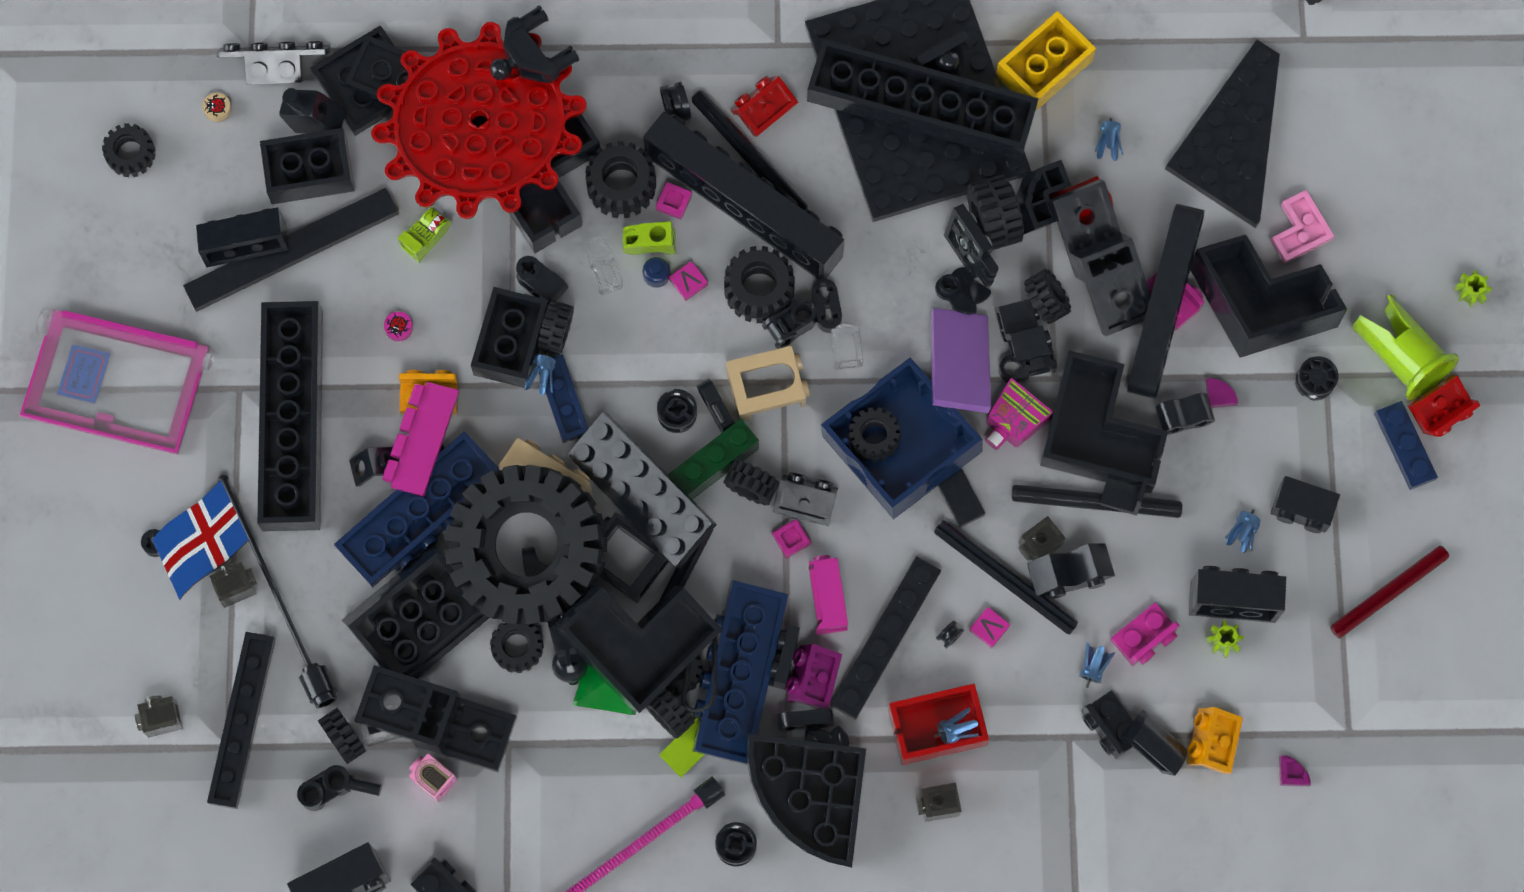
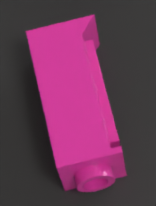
M830 555L814 557V561H810L808 564V570L810 571L809 575L817 624H819L815 636L847 631L848 620L838 558H831Z

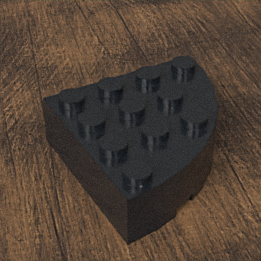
M747 734L746 760L750 782L758 803L770 822L787 840L804 852L826 862L852 868L866 748Z

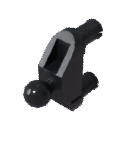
M538 5L522 17H512L507 21L503 44L507 59L498 58L494 60L490 65V74L496 80L502 81L510 76L514 68L523 79L550 83L558 79V76H560L559 72L578 62L579 57L571 45L551 58L546 57L528 33L542 23L549 21L545 11Z

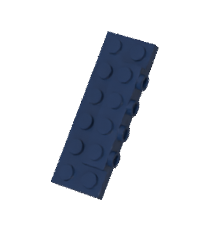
M464 431L438 454L424 497L396 490L334 543V546L373 588L393 570L397 572L399 569H404L416 559L414 556L422 549L426 551L429 547H434L438 542L436 537L444 530L446 531L447 525L453 524L454 517L450 516L456 502L462 503L465 496L462 493L472 483L478 484L481 482L480 477L491 471H500L499 467Z
M735 580L730 582L725 609L721 615L716 614L714 619L723 629L717 635V695L714 703L707 710L693 713V716L698 717V728L692 752L747 765V734H758L789 594ZM710 642L706 654V659L711 660L709 671H703L700 680V688H704L702 700L697 699L694 708L705 706L713 694L712 642Z

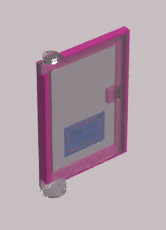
M45 307L42 308L37 320L36 333L37 335L44 336L20 416L178 455L204 369L210 370L212 366L213 354L209 353L210 348L194 341L65 310L59 311Z

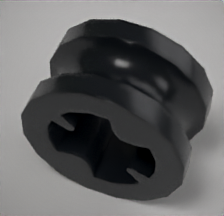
M157 529L148 530L141 538V547L151 557H160L154 547H152V550L149 549L151 545L149 540L160 531Z
M955 620L949 623L936 637L938 641L942 640L946 649L965 631L963 628L959 629L956 627L957 622Z

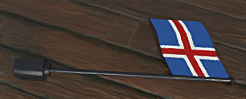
M222 474L218 477V484L198 503L168 522L155 535L152 541L175 592L179 600H181L197 582L227 563L249 541L306 664V667L302 669L303 673L299 676L310 703L314 704L317 709L326 707L337 700L335 694L337 689L325 665L311 663L227 482L229 477Z

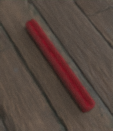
M1438 546L1333 623L1330 627L1332 633L1337 638H1342L1445 562L1450 556L1443 546Z

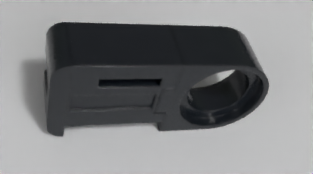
M1048 347L1049 354L1014 362L1020 367L1019 374L1015 376H1010L1005 372L1004 366L1012 362L1009 355L1004 357L999 367L1000 377L1005 382H1009L1011 378L1016 382L1029 380V376L1048 373L1050 370L1055 373L1057 362L1053 357V348Z
M707 379L696 386L720 432L723 433L735 421L724 405L713 382Z

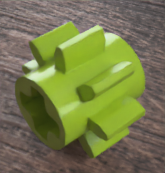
M1477 270L1469 277L1463 273L1460 277L1462 283H1457L1454 287V290L1460 291L1458 301L1469 303V307H1472L1476 301L1484 304L1487 300L1485 295L1492 291V287L1487 286L1488 276L1478 275Z
M1223 620L1220 628L1212 625L1210 630L1215 635L1209 636L1206 639V642L1212 643L1214 647L1211 652L1212 654L1219 651L1223 653L1224 658H1227L1230 650L1235 653L1239 652L1240 647L1236 642H1241L1244 636L1238 635L1236 631L1239 626L1238 624L1232 627L1227 625L1226 620ZM1228 635L1230 637L1229 641L1222 643L1220 639Z

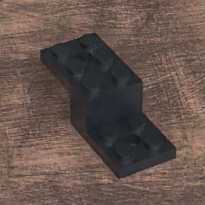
M1099 179L1050 199L1074 276L1086 283L1102 335L1109 336L1145 321L1151 295L1133 239L1120 231L1105 181ZM1084 209H1090L1092 213L1089 222L1082 224L1079 220L1080 213ZM1121 292H1126L1127 302L1123 306L1117 307L1115 304L1116 296Z
M374 665L354 721L412 740L416 747L499 772L517 716L463 699L458 691ZM390 695H397L401 699L400 706L395 710H388L385 707V700ZM476 728L487 730L488 737L484 742L476 743L472 740L471 735Z

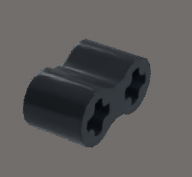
M1198 393L1181 399L1165 401L1156 406L1161 428L1168 431L1167 435L1179 433L1187 429L1204 427L1215 422L1207 393Z

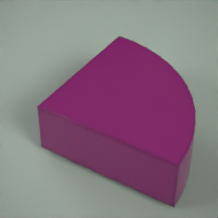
M1206 379V390L1211 408L1238 405V398L1228 384L1218 379Z
M1281 755L1279 757L1280 786L1309 787L1311 785L1308 772L1299 762L1289 756Z

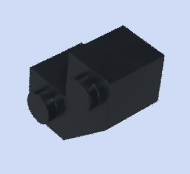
M1062 160L1040 167L1024 175L1016 195L1023 218L1024 235L1057 222L1049 195L1072 186Z
M1029 299L994 308L1002 339L1004 342H1008L1009 356L1012 362L1049 354L1048 347H1052L1049 331H1044L1043 326H1038L1037 320H1040V316L1036 313V308L1032 307V301Z
M1088 543L1068 553L1046 554L1027 563L1036 596H1049V599H1057L1065 596L1066 592L1085 587L1089 589L1102 587L1105 585V580L1115 576L1105 543Z

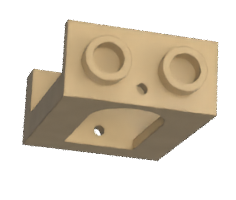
M792 346L726 361V373L739 420L748 421L751 420L752 414L800 403L801 407L806 406V397L810 396L806 380L801 381L799 371L803 370L799 353L794 354ZM777 364H784L791 368L794 383L789 388L747 399L740 373Z

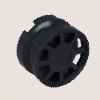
M682 81L674 83L672 87L667 85L661 86L660 94L665 112L670 116L674 114L684 121L691 119L690 107Z
M1314 356L1308 358L1303 362L1296 374L1295 385L1298 392L1313 401L1325 399L1332 393L1338 383L1339 373L1337 367L1331 360L1325 357Z
M682 389L665 392L657 403V415L660 425L671 433H683L691 429L697 419V405L693 396Z
M740 822L726 824L717 833L715 839L716 853L720 860L729 866L739 867L749 863L757 849V840L753 830Z

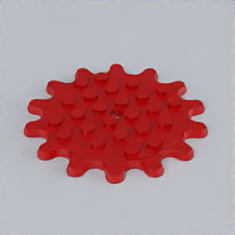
M485 23L481 27L479 37L472 42L462 41L454 29L445 28L438 34L439 50L435 55L425 57L415 50L403 53L401 64L408 71V79L404 84H385L377 91L379 101L391 106L394 114L389 121L375 125L371 130V136L377 143L395 145L398 151L396 157L386 164L385 174L394 181H399L409 176L417 177L420 181V186L415 194V200L419 206L424 208L431 207L441 197L452 196L457 202L456 211L463 219H472L477 213L479 204L486 199H496L504 211L515 213L521 207L519 194L522 187L528 184H536L545 190L554 189L558 184L559 178L557 173L551 168V160L563 154L573 156L581 150V139L567 132L565 123L572 117L580 116L585 112L587 108L586 100L579 95H565L560 90L561 83L572 73V65L559 72L560 76H558V79L550 83L523 79L514 68L510 76L505 80L501 81L493 78L490 74L491 63L498 58L507 59L503 47L504 42L501 40V28L497 23ZM529 33L540 49L542 45L540 36L535 33ZM475 117H486L488 121L479 126V128L472 124Z

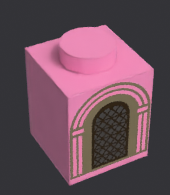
M429 753L424 758L421 756L417 758L410 767V771H412L409 775L410 779L437 802L445 796L457 781L456 776Z

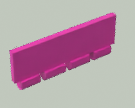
M426 382L425 386L414 385L408 404L418 408L417 410L406 408L399 428L402 432L409 434L408 436L397 434L390 454L391 457L400 460L399 462L388 460L382 480L392 483L391 488L425 496L460 393L459 390Z

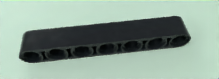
M1181 204L1175 205L1128 382L1127 392L1153 399L1157 397L1205 210Z

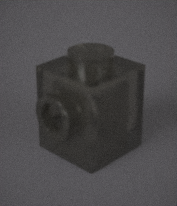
M1047 516L1020 536L1018 542L1020 546L1018 548L1026 560L1033 561L1056 551L1064 544L1066 538L1049 516Z
M236 562L225 564L220 568L219 572L209 576L219 602L224 608L256 595L254 585L258 584L253 570L251 568L246 570L242 562L238 564Z
M161 695L151 696L145 699V703L137 704L139 713L135 714L138 731L143 730V733L148 738L183 729L178 703L172 696L162 698Z
M956 783L922 788L920 790V797L916 798L918 815L924 814L925 822L960 816L962 812Z

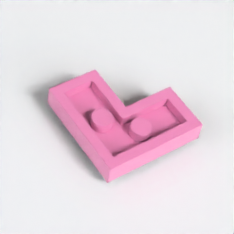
M1307 190L1281 203L1280 206L1293 227L1272 237L1270 241L1284 264L1334 239L1335 236Z

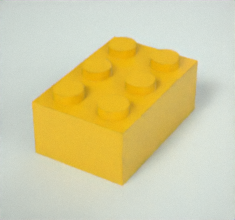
M1057 11L998 62L996 74L998 79L1010 91L1039 98L1037 111L1093 61L1096 47Z

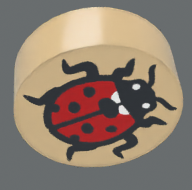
M222 93L209 94L202 104L206 117L211 121H224L231 114V103L227 96Z

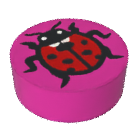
M393 312L386 317L384 330L391 340L404 341L412 334L413 324L407 314Z

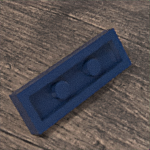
M561 354L552 357L556 361L555 369L552 371L553 393L550 391V374L545 393L562 443L581 438L588 430V426L564 356Z
M1400 401L1377 410L1374 415L1409 490L1435 481L1438 476L1403 402Z

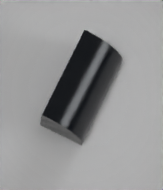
M1141 710L1122 735L1125 741L1162 774L1176 776L1186 760L1187 748L1144 710Z

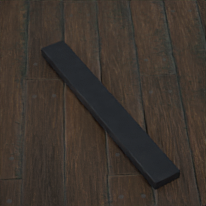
M384 188L288 234V250L228 263L184 284L183 287L195 311L198 312L399 215L398 210L387 189Z

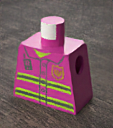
M1011 378L987 417L986 423L993 430L985 438V441L995 450H998L1006 440L1017 448L1051 420L1053 411Z

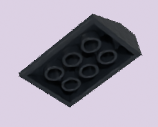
M431 546L343 618L342 622L380 667L418 678L490 617L480 613L481 609L478 606H471L463 598L462 595L465 592L461 587H455L450 576L454 570L449 564H446V560L440 552Z

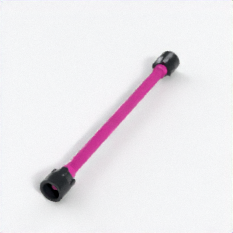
M711 776L693 790L695 794L690 797L686 805L680 806V809L670 814L671 816L668 815L667 818L661 820L658 825L656 824L655 827L653 826L652 829H649V832L646 831V834L644 833L643 836L637 838V841L631 842V845H627L628 847L612 856L609 861L607 860L606 863L600 865V868L597 867V870L595 869L594 872L585 876V879L582 878L581 881L575 883V886L573 885L566 892L586 891V888L589 889V886L596 884L599 881L598 879L604 878L605 875H608V872L611 873V870L613 871L614 868L620 866V863L623 864V861L626 862V859L635 855V852L638 853L639 850L645 848V845L647 846L648 843L650 844L651 841L657 839V836L660 837V834L662 835L663 832H666V829L669 830V827L672 828V825L675 826V823H678V821H681L696 809L699 810L703 806L708 809L726 795L715 778Z

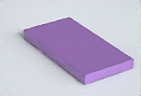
M933 308L931 312L933 405L989 413L991 409L988 316L979 314L967 315L957 311Z

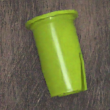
M1388 295L1387 298L1390 302L1384 311L1397 335L1396 339L1388 330L1363 315H1360L1352 329L1407 387L1406 398L1409 401H1414L1441 383L1456 367L1459 356L1456 353L1446 354L1396 300L1395 296Z

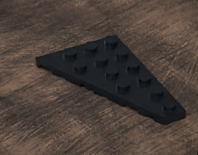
M1256 40L1165 167V170L1254 228L1258 226L1261 219L1280 58L1279 53L1259 40Z

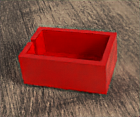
M975 683L891 702L888 705L887 710L893 734H897L895 742L901 766L984 747L989 742ZM970 707V712L956 724L976 720L978 725L972 728V732L968 734H978L979 737L961 738L954 743L944 744L938 733L937 723L942 720H949Z

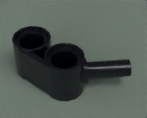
M333 765L303 782L297 790V798L307 810L318 811L330 800L337 796L345 795L351 792V790L380 796L382 785L355 779V776L349 774L344 767ZM336 774H343L345 776V781L340 787L331 786V779ZM309 790H319V797L315 802L307 803L305 801V795Z

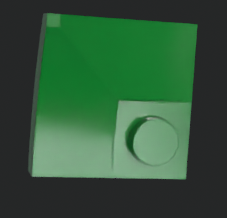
M588 665L585 676L579 682L572 705L636 715V711L631 710Z

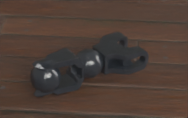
M533 546L522 548L526 577L538 575L550 566L539 561ZM559 619L548 622V627L556 651L552 660L553 673L559 680L568 682L570 685H576L585 676L588 664L552 627Z

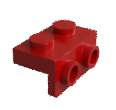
M1453 374L1408 405L1423 434L1441 437L1449 433L1452 429L1451 426L1458 421L1470 418L1474 414L1473 411L1481 406L1478 400L1469 397L1458 375Z

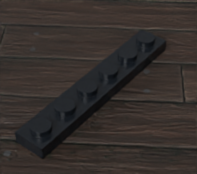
M917 556L915 557L833 699L831 707L854 720L858 718L939 577L940 569Z
M245 632L207 799L209 805L238 809L276 638L274 636Z

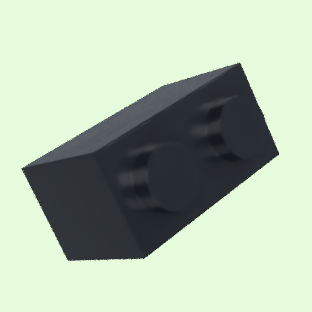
M1285 476L1280 483L1271 514L1277 516V520L1283 523L1293 524L1295 522L1304 525V529L1307 531L1325 533L1331 526L1340 494Z

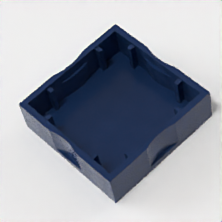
M908 358L880 379L868 393L851 401L821 424L822 436L893 520L983 452V439L956 409L933 405L932 381L911 358ZM872 407L874 411H877L879 407L883 408L885 413L887 410L891 412L892 417H896L901 432L898 450L894 451V455L891 458L887 456L886 461L882 462L881 459H877V463H872L871 459L864 461L862 456L858 457L855 451L852 450L849 439L850 423H853L852 419L855 415L858 417L860 411L868 412V408ZM879 426L869 427L863 433L864 440L870 444L881 443L887 437L886 430Z

